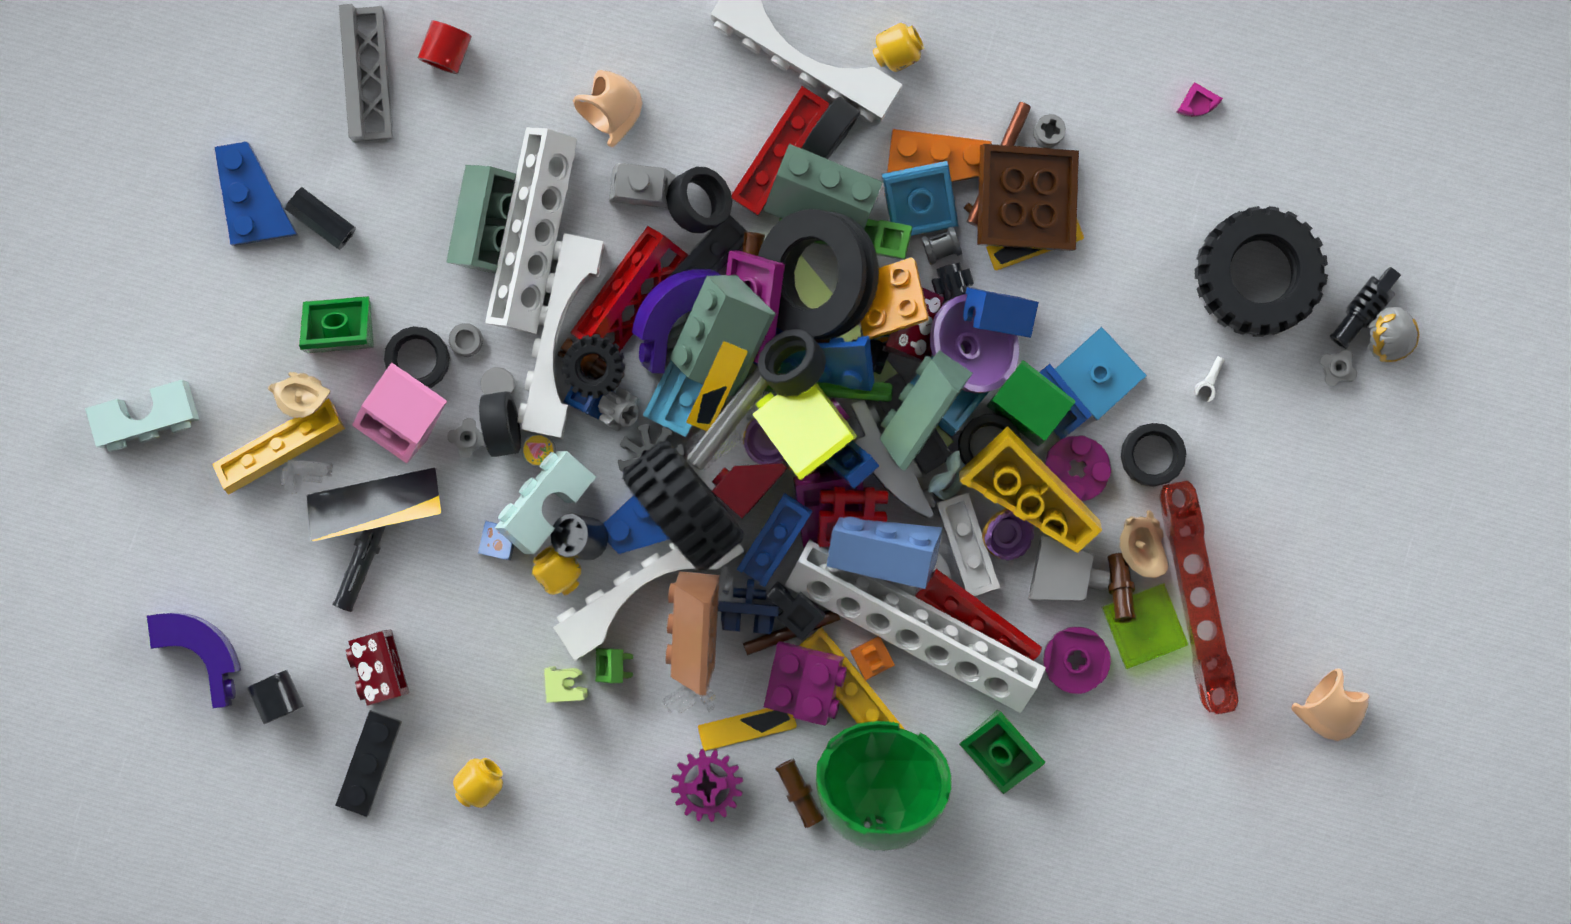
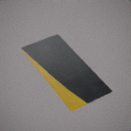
M435 468L321 491L306 496L311 541L441 514Z

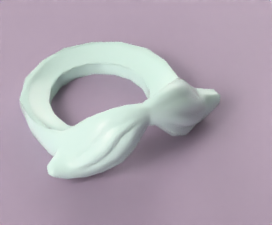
M960 451L952 453L947 458L946 466L948 472L938 474L930 481L928 492H934L941 500H948L953 497L963 484L959 482V471L965 466L959 458ZM956 473V477L953 484L945 491H942V489H944L950 483L953 475Z

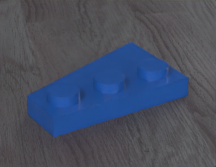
M246 141L214 147L230 245L237 246L298 235L250 143Z
M869 336L858 337L855 342H845L843 337L831 338L829 343H818L826 357L825 370L818 382L845 386L850 389L871 391L875 380ZM807 350L798 351L790 355L783 361L778 373L787 374L795 370L802 363Z

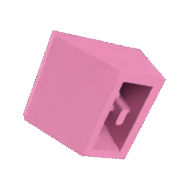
M391 363L362 404L352 426L405 463H408L428 440L447 400L413 378L406 371Z

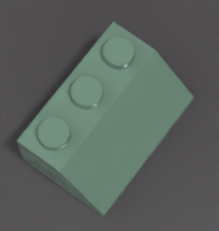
M789 144L763 211L781 219L805 209L835 212L852 218L864 229L883 182Z
M465 165L446 263L496 274L516 179L515 173L492 166Z
M737 275L707 276L670 356V360L689 379L704 384L723 341L747 350L748 353L728 394L734 397L742 387L776 314Z
M940 350L932 359L928 356L925 357L915 372L920 375V378L915 385L910 382L907 384L898 398L903 402L898 411L891 409L881 423V426L886 429L879 439L898 467L903 471H906L922 450L973 374Z

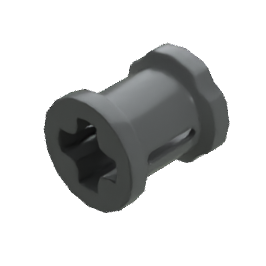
M953 226L949 227L945 233L931 238L927 236L921 238L930 265L935 264L936 260L952 254L962 255L960 243Z

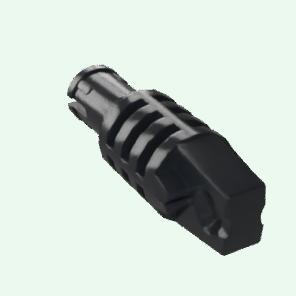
M1389 267L1379 279L1371 276L1347 306V316L1337 329L1331 333L1330 339L1341 348L1347 349L1363 327L1367 328L1396 293L1391 288L1401 274L1394 268Z

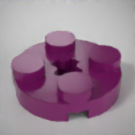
M1083 435L1069 436L1056 442L1047 452L1044 462L1081 501L1090 500L1100 494L1106 487L1111 475L1110 459L1105 449L1097 441ZM1073 459L1077 463L1083 461L1086 465L1083 468L1085 475L1081 478L1077 474L1071 476L1068 472L1072 468L1070 462Z
M1068 627L1058 631L1045 646L1043 666L1046 667L1047 677L1055 686L1065 692L1082 694L1091 691V689L1096 688L1104 681L1110 670L1111 656L1108 647L1096 632L1088 628ZM1075 650L1081 651V657L1086 658L1085 665H1079L1078 670H1073L1072 663L1067 662L1068 655H1074Z

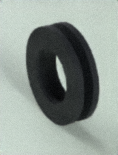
M805 209L794 212L780 220L766 236L758 256L785 264L777 328L783 332L799 329L807 331L814 339L825 340L844 335L860 323L869 311L875 298L879 267L874 245L866 231L856 221L840 213ZM816 241H824L835 253L838 261L839 278L835 291L829 300L820 307L812 309L800 300L795 288V269L798 259L806 247Z

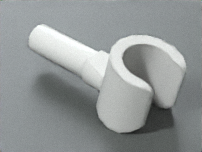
M1217 357L1205 381L1196 385L1194 390L1196 397L1201 387L1208 386L1211 389V393L1207 398V402L1213 400L1216 394L1213 385L1225 361L1223 358Z

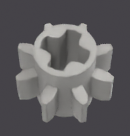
M618 387L616 393L611 391L600 399L598 407L602 415L599 420L616 431H620L621 426L630 427L635 423L639 415V408L635 405L639 399L630 394V392Z

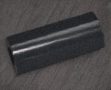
M303 187L295 192L286 205L285 210L338 250H341L356 230L355 226Z

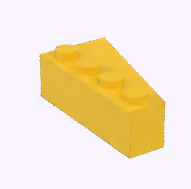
M1008 426L959 471V482L982 493L984 497L992 502L1002 505L1023 521L1026 520L1035 525L1040 531L1076 553L1082 550L1102 531L1100 519Z

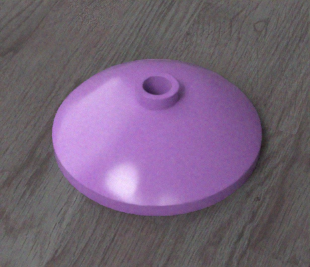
M967 294L947 301L936 313L930 331L931 351L933 357L939 350L973 373L962 390L970 393H986L1001 387L1016 369L1019 358L1018 336L973 327L976 309L973 311L972 321H964L963 312ZM961 344L965 348V353L962 350Z

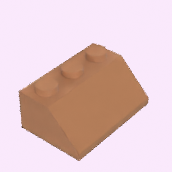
M680 571L676 583H670L668 603H674L673 614L669 613L667 621V634H672V644L667 645L666 664H671V677L698 695L706 696L715 668L720 575Z

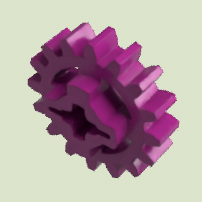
M704 748L700 749L698 758H695L691 753L687 754L689 763L686 765L679 762L677 766L682 773L672 774L671 779L678 782V786L671 788V793L680 794V797L675 802L676 806L685 804L687 806L684 812L686 816L692 811L697 812L696 821H700L703 814H708L710 822H714L715 813L717 812L725 818L727 816L725 807L736 808L737 803L732 798L733 796H742L743 791L736 788L737 784L743 782V777L734 776V773L739 769L738 764L729 767L727 763L730 756L727 754L722 760L717 758V749L713 750L711 756H706ZM710 763L720 766L727 776H719L713 772ZM698 765L699 774L696 778L685 782L688 772ZM704 770H706L709 780L717 784V786L712 787L710 800H708L705 790L698 788V784L703 781ZM730 788L724 801L716 805L715 797L720 790ZM695 794L701 798L704 807L693 803L687 795Z

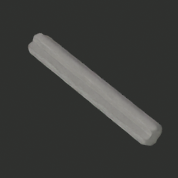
M758 366L687 457L689 463L697 469L702 470L705 468L768 386V383L759 374Z

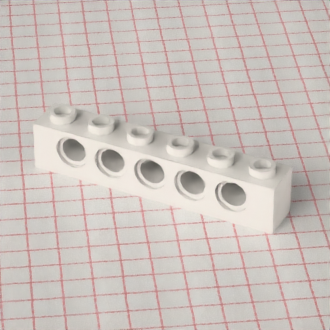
M526 127L485 322L487 324L513 331L537 334L558 229L561 223L564 200L568 190L569 176L575 156L577 138L546 128Z

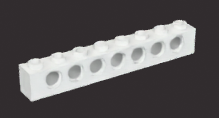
M811 540L808 541L785 584L786 587L797 593L802 592L810 600L1019 713L1023 711L1035 693L1046 667L883 579L826 567L829 550L819 547L818 544Z

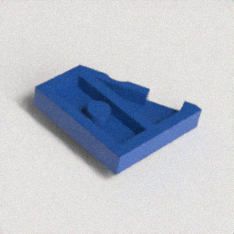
M634 495L603 523L608 532V543L618 554L670 540Z

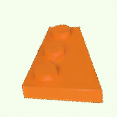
M892 129L887 173L947 161L951 183L978 178L980 145L991 144L992 141Z

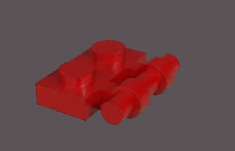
M833 487V490H820V504H833V511H819L817 537L819 547H830L832 531L839 517H856L861 520L887 522L886 511H875V504H888V491H876L874 487H864L863 490H845L844 487ZM845 504H863V510L845 511Z

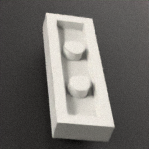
M969 493L936 503L964 589L973 596H977L1000 588L988 550L982 539V532Z

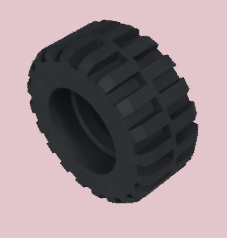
M1250 207L1245 211H1238L1218 224L1205 238L1204 244L1199 249L1196 258L1198 266L1195 268V279H1198L1199 287L1196 289L1199 298L1203 297L1206 303L1204 308L1209 315L1213 313L1218 318L1217 322L1223 327L1229 326L1234 329L1235 333L1241 335L1252 334L1253 337L1278 334L1306 319L1313 312L1314 306L1320 302L1323 296L1322 288L1327 285L1328 275L1325 274V266L1328 265L1327 255H1322L1320 247L1323 244L1320 238H1314L1310 231L1313 228L1306 221L1304 223L1299 222L1296 219L1298 215L1290 211L1286 213L1280 212L1278 207ZM1266 241L1272 243L1285 254L1291 268L1290 284L1285 293L1274 301L1267 303L1252 302L1243 297L1232 282L1230 274L1231 261L1239 248L1249 242Z
M659 441L625 469L622 479L632 494L664 534L698 571L708 570L742 542L744 537L743 530L669 441Z

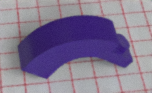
M693 269L674 274L655 286L643 300L636 314L632 333L641 340H644V343H641L639 346V360L651 373L665 372L667 341L672 326L682 315L692 310L706 277L721 276L720 273L711 269Z
M163 613L147 615L151 649L181 646L195 652L203 660L208 671L212 709L232 706L231 699H235L236 691L234 680L228 678V673L241 671L236 651L223 632L210 622L190 614Z

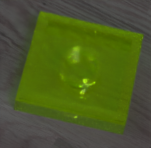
M1165 583L1133 594L1135 621L1128 623L1115 622L1113 602L1101 607L1125 669L1188 646Z

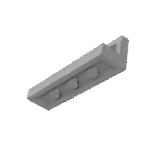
M353 4L339 5L348 137L353 142L393 139L383 7L355 8ZM376 15L377 27L367 38L358 30L357 16ZM359 36L365 40L361 46H359ZM376 36L378 37V46L372 42ZM368 45H371L379 52V61L371 70L366 68L360 60L361 53ZM361 68L367 73L363 79ZM379 68H380V78H381V79H379V78L375 75V73L377 72V70H378ZM371 77L381 85L382 91L373 103L363 96V87ZM381 101L383 105V112L377 108ZM364 102L367 103V104L370 106V107L365 111V113H364ZM375 110L384 118V132L366 133L365 120Z

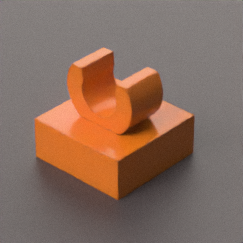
M879 636L850 650L865 681L895 666Z

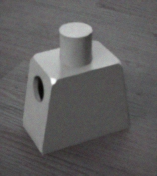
M617 163L612 170L609 202L668 208L666 201L667 190L675 175L665 168Z
M1040 536L1028 598L1035 600L1085 601L1088 588L1107 591L1110 572L1092 568L1094 554L1084 550L1076 553L1055 539Z

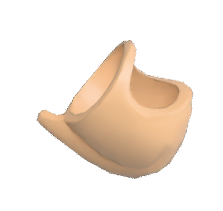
M598 70L594 76L591 95H577L573 99L575 109L584 119L599 131L609 134L610 138L607 142L609 147H614L633 127L640 115L643 103L639 90L632 82L621 75L603 70Z
M1337 668L1329 672L1308 696L1305 705L1301 706L1298 703H1294L1291 709L1313 731L1324 738L1339 741L1350 738L1362 724L1369 705V694L1345 691L1343 689V671Z

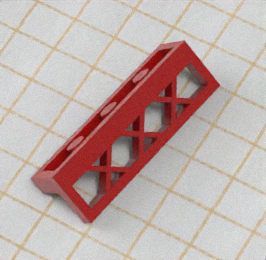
M647 226L571 330L570 334L580 340L583 336L589 335V337H592L594 334L604 338L607 333L614 332L615 340L612 344L616 343L620 347L618 349L620 352L633 335L632 329L636 314L643 300L649 294L641 295V286L644 281L653 278L654 287L672 273L688 254L665 235ZM669 248L676 256L669 266L661 268V258ZM634 305L633 316L630 320L622 322L621 313L626 306Z

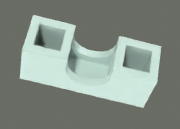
M179 380L149 389L153 400V407L150 414L141 420H134L127 411L125 401L120 399L85 408L96 447H107L108 452H113L128 447L126 441L139 438L140 443L159 438L158 432L171 428L172 433L192 428L190 422L199 420L188 381Z
M568 451L551 452L540 464L541 472L535 479L530 478L523 484L519 490L521 494L514 505L512 503L508 504L498 516L500 522L495 529L524 554H535L555 529L544 519L542 514V504L545 498L554 493L565 503H576L596 478Z

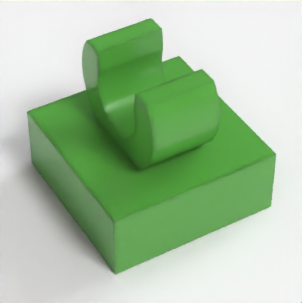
M596 648L595 682L623 683V678L633 677V672L623 671V661L625 659H633V655L623 653L624 649Z

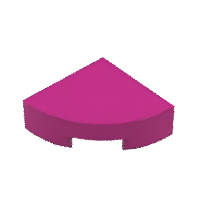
M1194 82L1178 108L1177 113L1191 117L1202 116L1215 109L1223 98Z

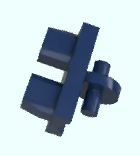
M748 579L747 588L734 587L733 597L746 598V603L719 601L718 611L721 612L722 630L740 632L741 613L755 615L753 633L771 634L775 616L778 617L779 607L752 604L753 599L766 600L767 590L754 589V579Z

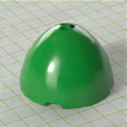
M873 721L851 726L830 739L817 762L816 787L825 817L833 829L844 839L871 851H889L901 849L915 843L935 825L950 797L951 772L947 759L939 747L923 733L919 735L900 728L899 723ZM866 822H869V828L865 827Z

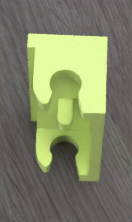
M556 666L544 668L546 703L577 701L588 698L587 688L569 687L573 686L575 681L568 679V677L575 678L582 675L583 672L577 668L556 669Z

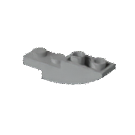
M864 400L853 404L851 408L865 435L854 442L871 455L879 465L872 474L884 488L911 510L925 518L934 515L931 508L935 507L936 503L931 493L928 492V488L925 490L921 489L917 478L922 475L915 460H913L906 471L900 469L879 439L881 434L876 424L881 422L874 405L870 404L867 406Z

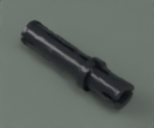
M386 526L364 530L360 538L355 539L353 544L356 546L332 605L345 611H353L354 604L374 555L380 552L381 548L378 545ZM373 532V536H372L371 541H370V543H369V545H368V548H367V551H366V553H365V556H364V558H362V555H363L364 550H365V548H366V546H367V543H368V540H369V538H370V535H371V533ZM358 565H361L357 573V576L354 580V583L352 585V588L350 591H348L353 580V577L356 573V570L358 568Z

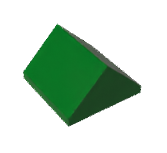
M369 296L303 302L299 341L300 350L306 353L374 348Z
M1022 360L986 406L994 413L1008 418L1021 434L1039 447L1047 440L1076 401Z
M998 709L959 744L1003 794L1046 763Z

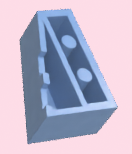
M839 517L832 531L826 567L926 589L937 562L943 527L861 520L856 517Z

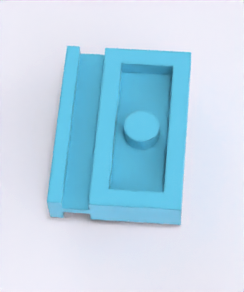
M670 360L643 416L687 437L692 425L686 421L703 384L689 379Z

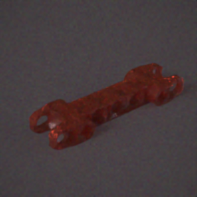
M1188 480L1163 485L1159 494L1162 518L1172 551L1193 655L1192 666L1200 702L1208 712H1213L1216 715L1235 711L1238 705L1236 681L1232 661L1227 653L1204 540L1205 528L1197 492ZM1176 489L1180 490L1185 498V502L1180 508L1175 506L1172 501V495ZM1189 527L1190 534L1181 536L1180 529ZM1191 554L1195 555L1200 562L1199 569L1193 574L1188 573L1184 568V560ZM1198 587L1202 588L1206 593V601L1199 607L1194 606L1190 600L1191 592ZM1206 620L1212 624L1213 633L1208 639L1203 640L1197 634V627L1202 621ZM1212 658H1215L1217 665H1212L1213 669L1208 668L1207 663L1212 661ZM1221 687L1224 690V699L1220 704L1216 705L1212 699V694L1215 689Z

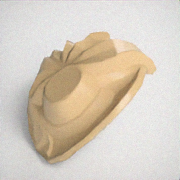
M289 372V378L269 385L268 390L273 393L277 407L284 414L297 418H304L315 413L330 394V389L323 387L320 380L306 373Z
M1147 510L1146 517L1140 516L1137 518L1130 516L1125 519L1124 529L1120 535V549L1123 558L1132 570L1143 577L1157 578L1166 574L1168 561L1161 543L1164 537L1163 530L1160 528V522L1155 519L1150 510Z

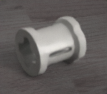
M1054 114L1041 117L1033 130V137L1036 139L1037 144L1043 148H1052L1058 145L1065 135V123L1059 116ZM1048 124L1053 125V131L1058 133V135L1053 134L1051 139L1046 138V132L1042 130Z

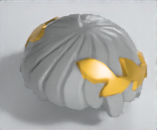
M1389 307L1380 311L1377 319L1373 320L1368 326L1371 335L1368 349L1374 357H1377L1382 362H1395L1404 359L1418 345L1420 336L1418 324L1408 312L1400 307Z

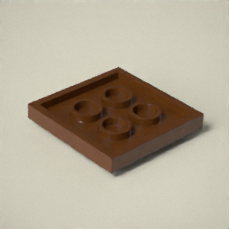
M995 144L980 145L977 245L1060 251L1076 250L1079 150Z

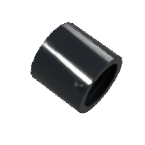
M565 514L558 518L553 525L555 529L550 534L551 543L559 555L581 560H595L606 550L608 532L605 525L598 519L577 514Z
M288 670L279 672L247 687L263 724L274 721L304 706Z

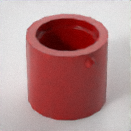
M432 20L417 58L437 69L458 74L472 36L454 26Z

